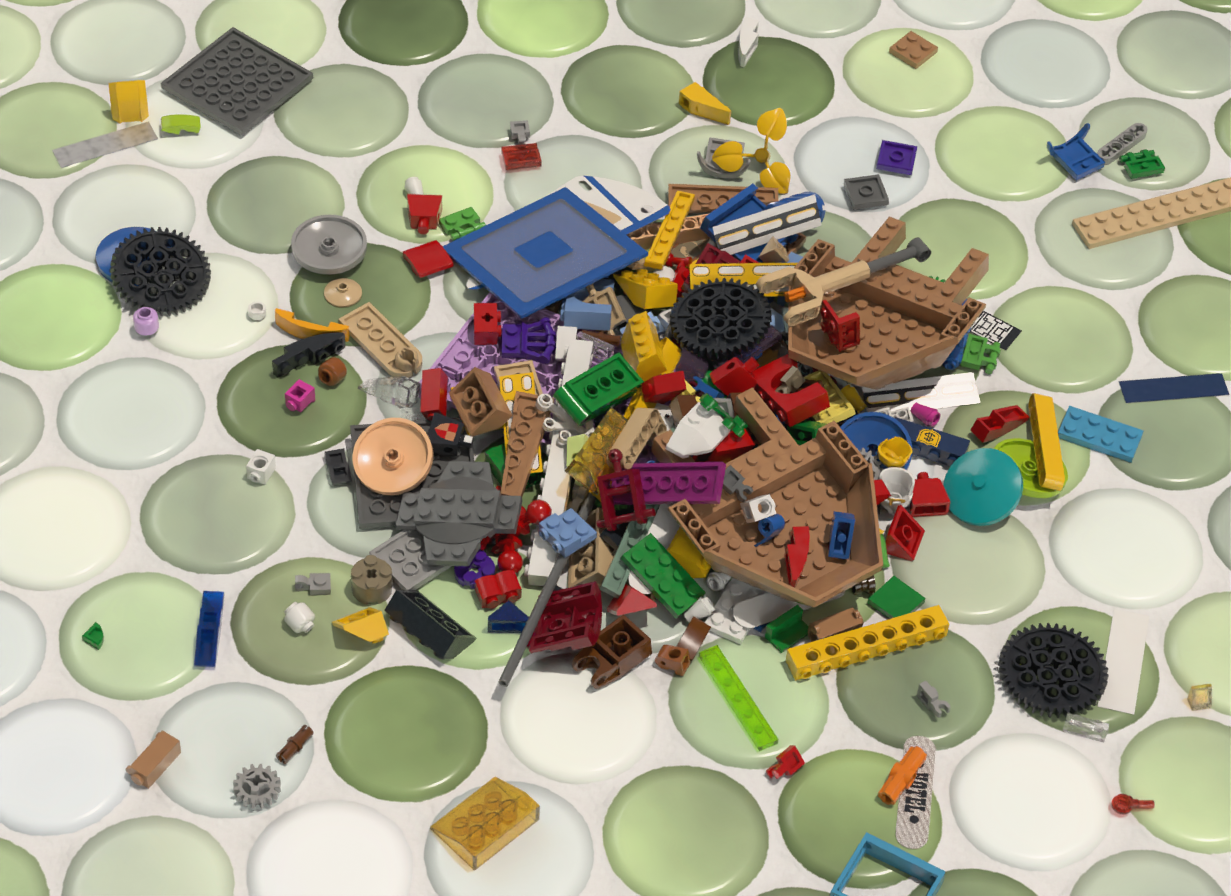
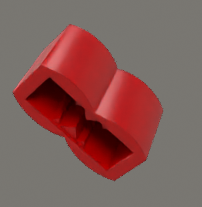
M514 570L502 571L495 575H487L475 580V591L482 608L492 609L501 603H514L522 598V589Z

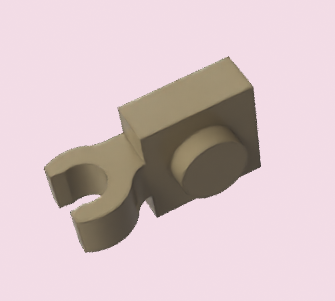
M792 366L781 378L782 385L775 391L783 394L795 393L805 381L799 369Z

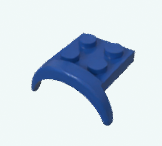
M1086 123L1074 137L1061 145L1052 146L1050 141L1047 142L1048 152L1075 180H1079L1104 168L1105 162L1083 140L1090 129L1089 123Z

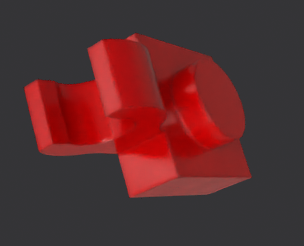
M790 745L776 757L778 764L768 768L766 773L770 779L772 777L778 779L784 773L791 776L805 762L796 746Z

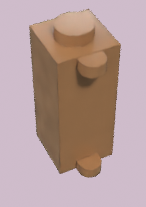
M852 607L810 623L807 636L813 642L858 629L864 624L863 618L859 611Z
M163 730L156 734V738L125 769L131 775L132 781L139 786L143 785L149 789L181 753L180 740Z

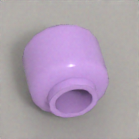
M142 307L135 311L133 315L135 331L144 336L154 334L159 328L157 312L149 307Z

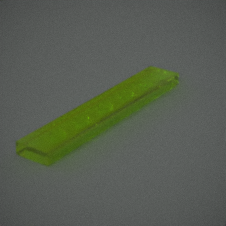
M718 645L699 652V658L758 750L761 751L778 744L779 739Z

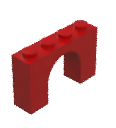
M787 354L754 370L753 373L757 383L753 388L769 409L777 414L781 422L784 421L791 427L829 408L830 402L828 392L818 382L795 393L783 394L775 391L782 385L780 380L792 366L798 368L797 362L789 358Z

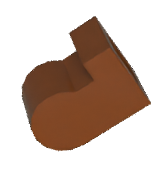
M663 645L655 658V663L660 668L674 670L675 674L684 676L691 663L688 649L672 645Z

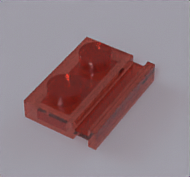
M537 143L501 147L506 170L542 166Z

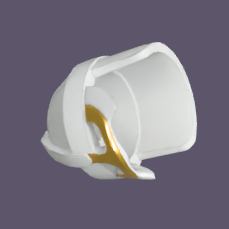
M891 467L884 469L880 473L879 479L884 481L892 496L880 504L888 510V513L893 514L897 510L898 505H902L905 508L910 504L915 478L911 472L903 468Z

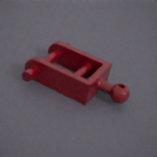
M612 449L608 453V460L613 464L614 473L597 476L604 519L597 520L596 524L598 528L606 527L608 531L616 530L617 524L635 520L640 525L645 524L649 517L656 515L654 508L646 510L640 470L628 469L622 471L621 460L623 454L619 449ZM629 477L630 484L611 488L610 481ZM631 492L635 512L616 516L612 496Z

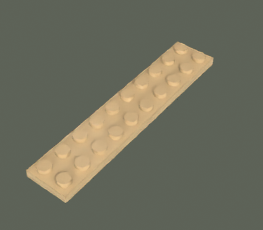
M1231 177L1075 218L1072 221V225L1087 248L1092 249L1230 212Z

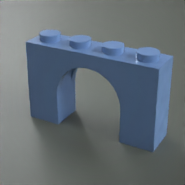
M600 279L594 282L593 285L596 292L611 287L614 291L615 279ZM586 287L563 298L560 321H564V326L577 327V329L610 331L612 305L582 302L589 296Z

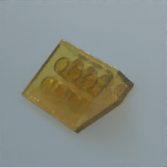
M494 777L430 826V829L475 871L539 820L540 805L526 792Z

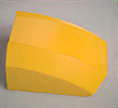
M145 80L108 83L112 119L120 124L122 122H143L149 117Z

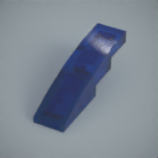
M203 591L202 608H200L199 625L197 628L194 667H216L225 596L222 591Z

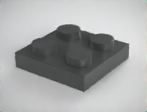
M879 174L844 179V187L853 210L889 205V198Z

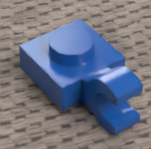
M693 377L698 382V385L693 387L696 392L702 391L704 395L708 393L713 398H724L725 395L704 383L701 378Z

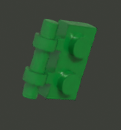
M1144 149L1138 153L1128 152L1125 155L1119 156L1120 163L1125 162L1124 168L1131 179L1161 174L1165 171V166L1159 156H1155L1154 150Z

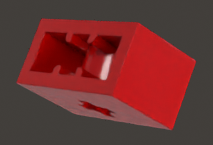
M474 303V345H497L498 337H501V325H497V322H501V311H497V303Z

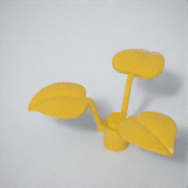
M777 108L763 113L757 121L759 133L766 136L764 148L757 149L755 154L742 153L743 147L740 143L729 141L715 150L712 160L723 170L735 172L743 166L744 160L742 157L755 158L758 162L765 163L767 169L762 170L760 173L762 185L765 188H778L779 194H786L789 191L791 178L789 168L781 162H774L771 166H769L768 162L771 157L770 152L767 150L769 137L774 141H778L783 138L787 130L786 115L782 108Z

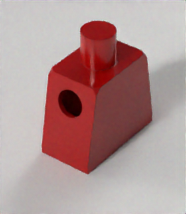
M407 194V210L412 229H418L420 234H427L429 229H436L438 227L442 213V195Z
M734 357L709 375L714 385L728 396L730 393L745 392L756 385L757 379L753 371L759 367V364L753 357L744 364L737 357Z
M927 472L918 473L910 502V515L912 517L948 515L950 499L939 478H929Z

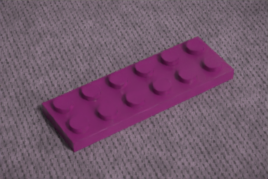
M723 462L634 463L630 468L640 470L645 504H676L683 499H686L689 504H720L726 464ZM629 477L612 481L611 488L630 484ZM631 492L612 496L614 505H633Z

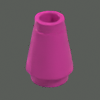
M917 402L911 407V413L926 426L934 427L940 420L941 414L935 408Z

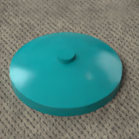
M980 448L971 450L954 461L946 473L943 486L950 499L949 509L958 519L974 526H987L1002 521L1015 510L1023 493V478L1020 469L1010 456L996 449Z

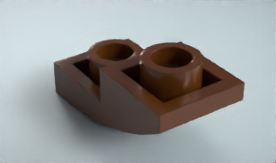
M693 616L676 647L688 649L690 661H692L711 626Z

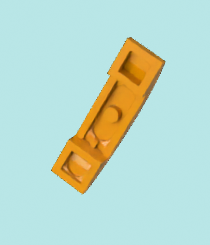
M275 309L276 325L297 338L304 339L327 333H344L345 342H348L350 339L349 326L330 322L329 326L326 327L297 320L294 317V312Z

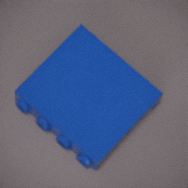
M752 183L705 216L700 229L716 243L713 231L714 226L764 211L766 205L755 196L758 187ZM793 234L778 239V241L785 248L788 243L792 244L798 238V235ZM767 243L731 255L739 261L747 255L757 262L763 263L759 255Z

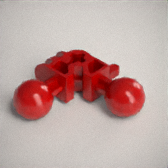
M534 500L527 506V510L523 506L521 507L516 534H495L496 544L492 547L491 551L495 554L502 552L497 561L501 572L514 570L515 574H517L522 569V556L515 551L522 547V540L518 536L530 533V523L539 525L541 521L551 516L552 509L546 501Z

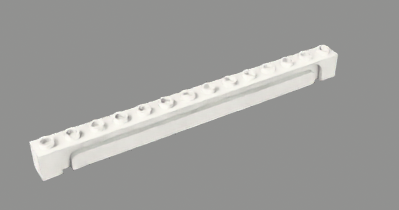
M570 339L569 347L565 346L564 350L566 363H562L561 374L564 375L563 379H559L558 389L569 380L591 368L594 354L593 341ZM555 401V405L566 413V411L560 406V404L557 401ZM553 414L552 419H554L555 422H563L561 419H559L556 415ZM552 430L549 434V439L552 440L551 445H547L546 456H549L548 461L544 462L543 473H546L545 478H541L540 490L543 491L542 495H538V499L546 501L552 509V514L556 513L559 516L567 508L573 473L566 466L567 444H562L558 441V436L563 430ZM566 430L570 432L571 435L578 434L574 430ZM536 525V530L532 529L531 533L533 547L528 549L530 564L525 566V577H528V585L544 586L559 553L554 551L552 545L547 540H543L538 532L539 525Z

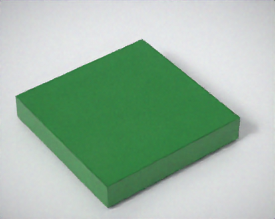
M893 576L868 598L867 603L888 619L915 612L925 603L926 598L896 576Z

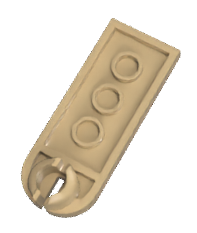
M370 302L338 319L339 324L349 326V335L392 377L399 379L409 378L413 376V372L417 374L421 370L423 364L421 352Z

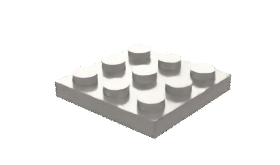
M403 530L369 552V555H375L390 565L392 568V579L402 590H416L452 567L428 564L424 538L417 531Z

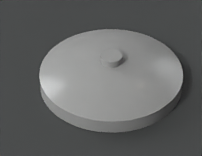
M320 215L306 220L296 228L291 239L292 254L295 260L309 271L319 274H338L354 268L363 260L367 251V238L362 227L347 217Z

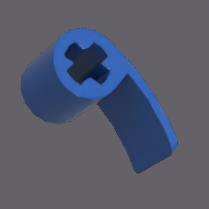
M776 513L759 521V531L765 538L755 544V547L773 539L784 529L785 521L780 514Z

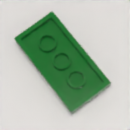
M652 533L644 537L620 558L675 619L706 594Z

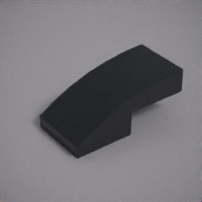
M344 448L325 451L324 456L332 485L352 482Z

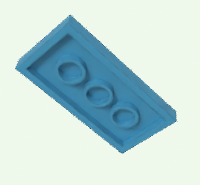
M1069 405L1058 431V436L1060 439L1132 463L1144 430Z

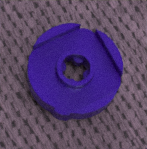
M478 550L469 566H454L456 581L463 587L464 585L470 586V589H475L476 579L487 575H495L493 560L482 550ZM472 568H477V569H478V572L475 573L474 571H470V570H471Z

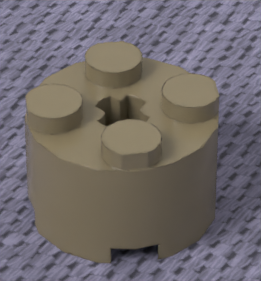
M367 555L364 559L356 562L351 569V588L353 596L363 604L378 602L380 604L386 601L392 594V568L386 561L377 558L375 555Z

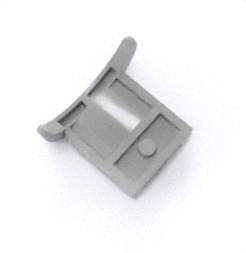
M709 137L705 160L701 156L700 151H697L700 167L707 174L717 178L732 179L739 177L747 170L751 160L748 159L735 172H728L720 168L712 160V156L719 146L731 140ZM738 142V143H740V144L742 145V147H743V151H742V153H743V152H744L745 143H744V142Z

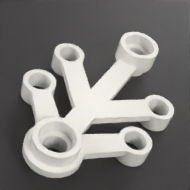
M549 394L538 396L535 403L537 409L542 412L551 411L563 421L555 422L552 418H546L542 424L545 431L563 430L558 436V441L562 444H567L568 437L586 434L589 438H593L591 440L599 446L601 436L594 430L592 420L585 424V428L583 426L578 427L568 414L553 403L552 397ZM566 430H574L578 434L571 435L570 432Z

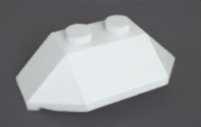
M698 402L681 419L665 449L681 458H687L689 455L709 453L730 433V430L722 423L723 419L718 412L713 409L708 411Z

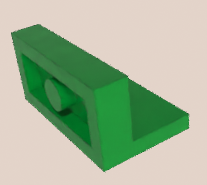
M799 605L794 606L766 626L765 638L781 653L808 635L809 626L802 620L803 609Z

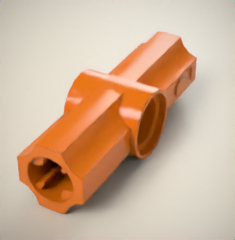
M911 746L902 760L894 764L887 781L878 792V797L881 798L882 802L887 805H894L905 788H910L916 778L917 771L927 758V754L923 749L918 746Z

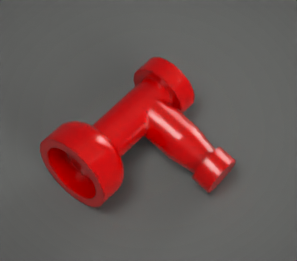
M670 253L664 266L671 268L673 265H678V269L679 266L683 265L686 268H690L692 257L678 258Z

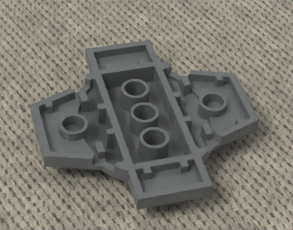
M450 461L436 484L429 488H421L420 493H403L396 528L397 530L417 531L420 536H423L429 565L469 566L480 549V542L483 538L487 536L491 538L496 533L516 534L523 500L521 496L501 495L500 490L494 487L489 462Z

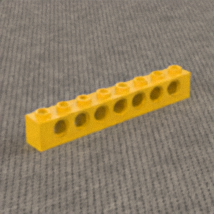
M936 605L787 649L785 661L795 681L807 679L819 673H827L836 668H845L853 663L865 662L870 658L885 656L897 650L902 651L914 645H922L931 640L942 639L947 636L949 622L941 607Z

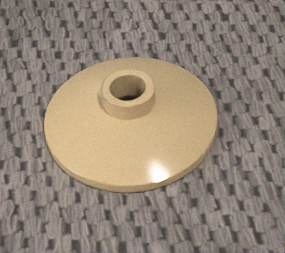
M347 278L335 279L325 287L324 297L329 304L335 307L346 308L359 302L362 297V289L354 280Z

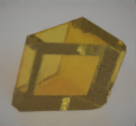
M1211 684L1191 687L1187 700L1192 711L1211 708Z

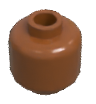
M336 357L329 358L318 368L319 379L329 386L336 385L347 374L345 364Z

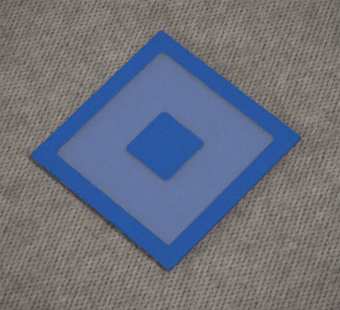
M566 187L443 246L450 258L521 319L648 256V252Z

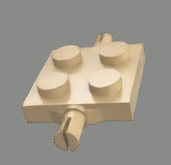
M593 284L586 286L589 296L582 302L612 305L610 331H596L615 335L613 330L626 322V319L613 289L608 287L596 292Z

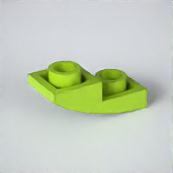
M176 114L161 117V131L179 135L181 129L199 133L201 128L199 116Z

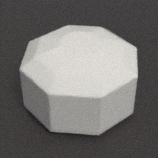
M252 302L248 305V316L253 320L263 319L266 316V305L262 302Z

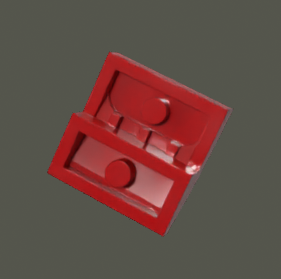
M437 240L402 251L404 259L411 264L412 272L419 278L454 266L450 256Z

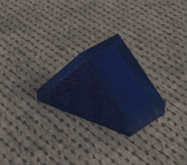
M508 601L488 616V632L522 633L529 616L511 601Z

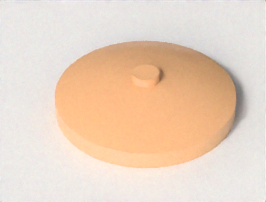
M386 418L370 425L357 439L352 457L354 470L360 481L368 489L382 495L403 494L416 488L427 477L433 463V447L426 432L415 422L404 418Z

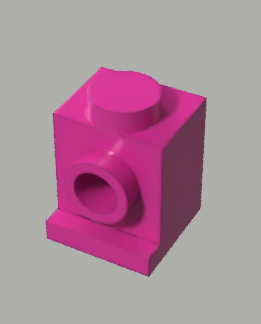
M300 379L285 393V404L290 411L297 410L302 412L311 402H315V388Z

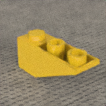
M694 82L680 90L679 105L690 114L723 124H730L731 110L706 91L704 87Z

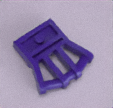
M545 317L539 322L528 325L524 322L522 324H503L502 358H522L548 364L551 360L552 352L556 350V332L551 327L550 319ZM543 329L545 330V333L535 332ZM527 341H546V342H545V343H538V342H527ZM533 351H544V352L541 353V354H539V353H536V352H533Z

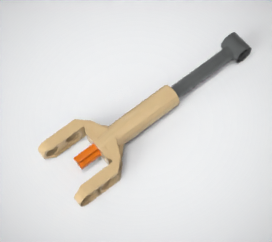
M916 237L908 243L906 249L867 263L862 260L817 277H812L799 269L786 267L762 276L756 282V287L761 293L768 294L793 285V290L784 293L785 301L788 303L802 299L804 303L791 307L784 315V321L789 326H795L818 317L824 294L865 280L870 277V273L915 258L920 263L924 262L930 257L932 251L919 237Z

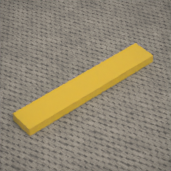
M682 191L676 192L670 205L671 210L661 224L648 252V256L644 261V266L663 270L695 200V194Z

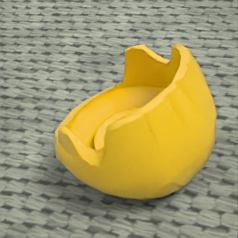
M895 436L889 440L887 438L878 446V458L886 467L901 468L909 460L912 448L901 437Z

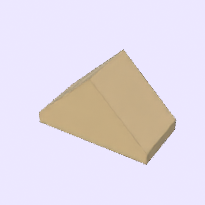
M774 236L759 255V258L764 263H787L789 261L786 249Z

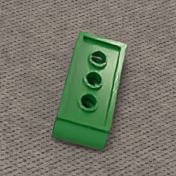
M617 353L566 382L565 385L553 394V397L577 426L580 427L635 395L638 391L637 388L644 381L623 356Z

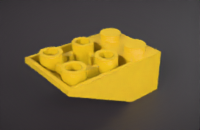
M637 269V272L623 270L621 273L613 274V277L631 302L643 309L672 307L676 303L678 284L670 281V278L659 277V274L648 273L646 269Z

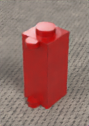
M442 368L422 370L420 412L429 421H432L434 413L446 416L448 376Z

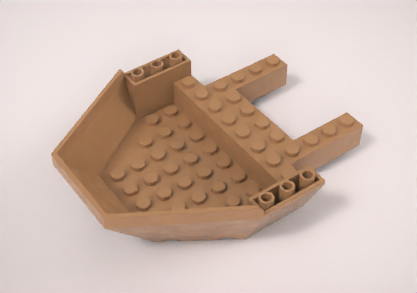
M889 216L852 262L836 257L835 245L818 239L794 268L802 270L812 277H817L862 260L867 263L895 253L906 239V222ZM971 248L945 283L895 264L870 273V277L865 280L824 294L822 300H827L839 318L855 312L858 313L860 316V344L839 352L836 346L831 344L828 334L824 333L821 329L822 316L819 310L818 317L795 326L788 325L789 358L854 385L876 390L884 388L891 383H897L919 375L928 369L940 367L986 308L985 303L970 297L967 299V297L988 272L989 254ZM793 285L789 286V291L793 290ZM798 299L793 302H789L788 311L791 309V307L804 303V301L802 299Z
M754 388L737 395L733 409L749 425L748 429L761 445L726 463V468L731 465L745 478L742 484L748 485L753 489L750 495L743 491V495L747 497L744 502L770 494L775 502V511L784 518L785 526L773 539L755 547V544L765 538L759 531V521L746 523L740 505L743 502L738 500L735 492L730 495L723 488L720 504H689L686 499H683L668 507V511L713 570L729 575L734 579L772 593L780 598L810 607H816L880 572L883 567L872 463L866 461L835 421L819 428L814 439L799 446ZM671 430L654 438L651 452L660 463L695 462L691 455L687 458H681L665 449L673 435ZM758 504V510L761 513L762 506ZM833 511L854 514L855 517L849 560L828 557ZM809 526L810 542L807 560L800 580L794 588L788 585L784 554L787 544H790L792 527Z

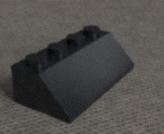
M396 590L384 610L390 615L389 618L392 621L403 625L407 633L415 635L419 639L420 644L431 648L434 651L433 654L442 660L454 659L476 640L474 635L416 590Z

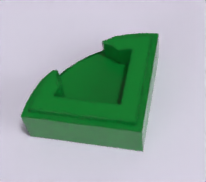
M95 622L82 635V639L98 650L103 645L104 635L101 626Z

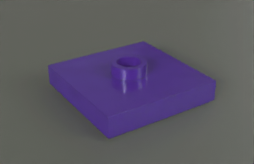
M882 140L876 169L912 175L918 146Z

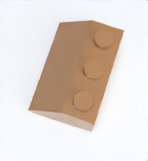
M474 367L449 392L471 436L499 429L513 416L491 374Z

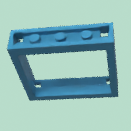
M866 832L832 888L830 896H848L842 892L865 854L931 885L926 896H936L943 884L946 871Z

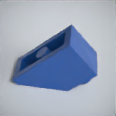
M833 511L828 557L849 560L855 525L854 514Z

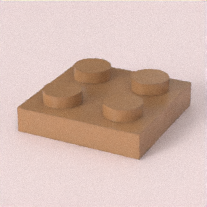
M913 31L907 33L889 48L890 54L915 69L938 52L936 45Z

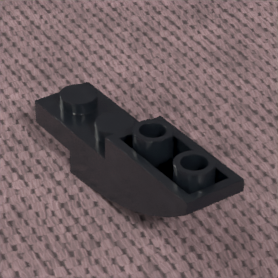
M320 334L285 346L284 354L272 360L273 374L279 378L308 361L313 365L324 361L345 348V334Z

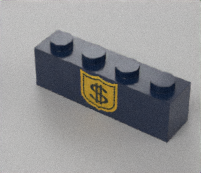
M895 417L905 427L911 438L912 455L951 466L960 456L968 452L970 440Z

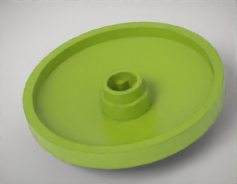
M1012 438L1003 440L995 446L994 449L1010 456L1020 469L1023 478L1022 495L1033 498H1050L1061 492L1040 487L1033 441ZM1064 463L1063 468L1065 481L1062 490L1064 489L1066 482L1068 480V472Z

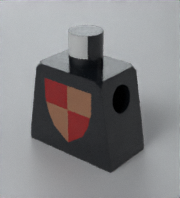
M434 413L427 434L433 447V455L457 456L460 446L472 448L474 436L464 435L463 422Z

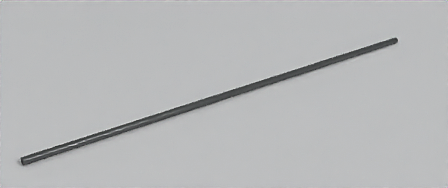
M710 238L708 243L716 247V243ZM669 323L662 339L667 337L672 341L674 335ZM588 492L578 513L585 522L597 499L590 492ZM559 553L498 681L501 686L507 687L569 556L564 558Z

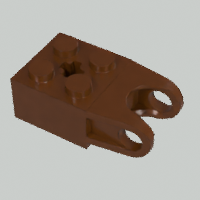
M622 615L600 631L599 638L593 646L583 648L574 657L572 668L575 671L596 668L597 670L590 680L591 686L595 689L602 688L622 677L652 654L651 638L625 615Z

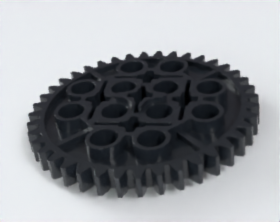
M151 227L150 232L143 228L142 234L137 230L136 235L130 234L129 239L125 237L123 243L120 242L119 247L115 248L110 264L112 285L116 286V292H120V298L126 297V303L132 301V308L138 305V309L149 307L156 312L158 311L161 316H163L164 312L171 316L172 311L178 315L179 309L185 312L186 307L192 309L193 304L197 305L198 300H202L203 295H206V291L209 288L211 270L208 257H205V251H200L201 245L195 246V240L189 242V235L183 238V232L177 235L175 229L170 233L167 227L165 231H162L161 227H158L157 231Z
M718 278L713 283L710 279L707 282L708 284L700 282V287L694 285V290L688 288V294L682 293V298L678 297V303H674V308H671L670 326L674 339H677L678 344L681 343L682 348L687 347V352L693 350L694 355L700 352L701 357L707 354L708 359L712 355H715L716 359L720 355L726 359L727 354L734 357V353L741 355V350L748 352V347L754 349V343L760 344V339H764L765 334H768V328L771 327L770 322H772L770 303H768L767 297L764 298V293H760L758 288L754 289L753 284L748 286V282L741 284V280H738L734 283L733 278L729 282H726V278H723L722 282H719Z
M1039 623L1038 628L1032 624L1030 630L1026 627L1023 628V632L1018 630L1016 636L1011 635L1010 640H1007L1006 644L1003 645L998 662L999 679L1003 680L1002 686L1007 687L1006 693H1012L1011 699L1018 698V705L1025 703L1024 709L1032 707V713L1039 710L1040 716L1047 712L1049 718H1051L1053 713H1055L1057 718L1060 717V714L1068 718L1069 713L1075 717L1077 711L1081 714L1084 713V709L1089 711L1091 705L1095 706L1097 700L1100 701L1101 696L1104 695L1109 674H1107L1108 667H1106L1107 661L1103 660L1104 654L1099 653V647L1093 648L1094 641L1087 642L1088 636L1082 638V632L1074 634V628L1067 631L1066 625L1059 629L1057 623L1054 628L1051 627L1050 623H1047L1046 627Z

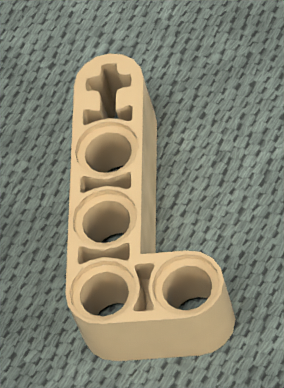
M636 408L610 449H619L622 452V469H630L648 440L653 441L655 437L667 432L666 425L659 411L654 408ZM607 455V465L613 468V464L608 460Z

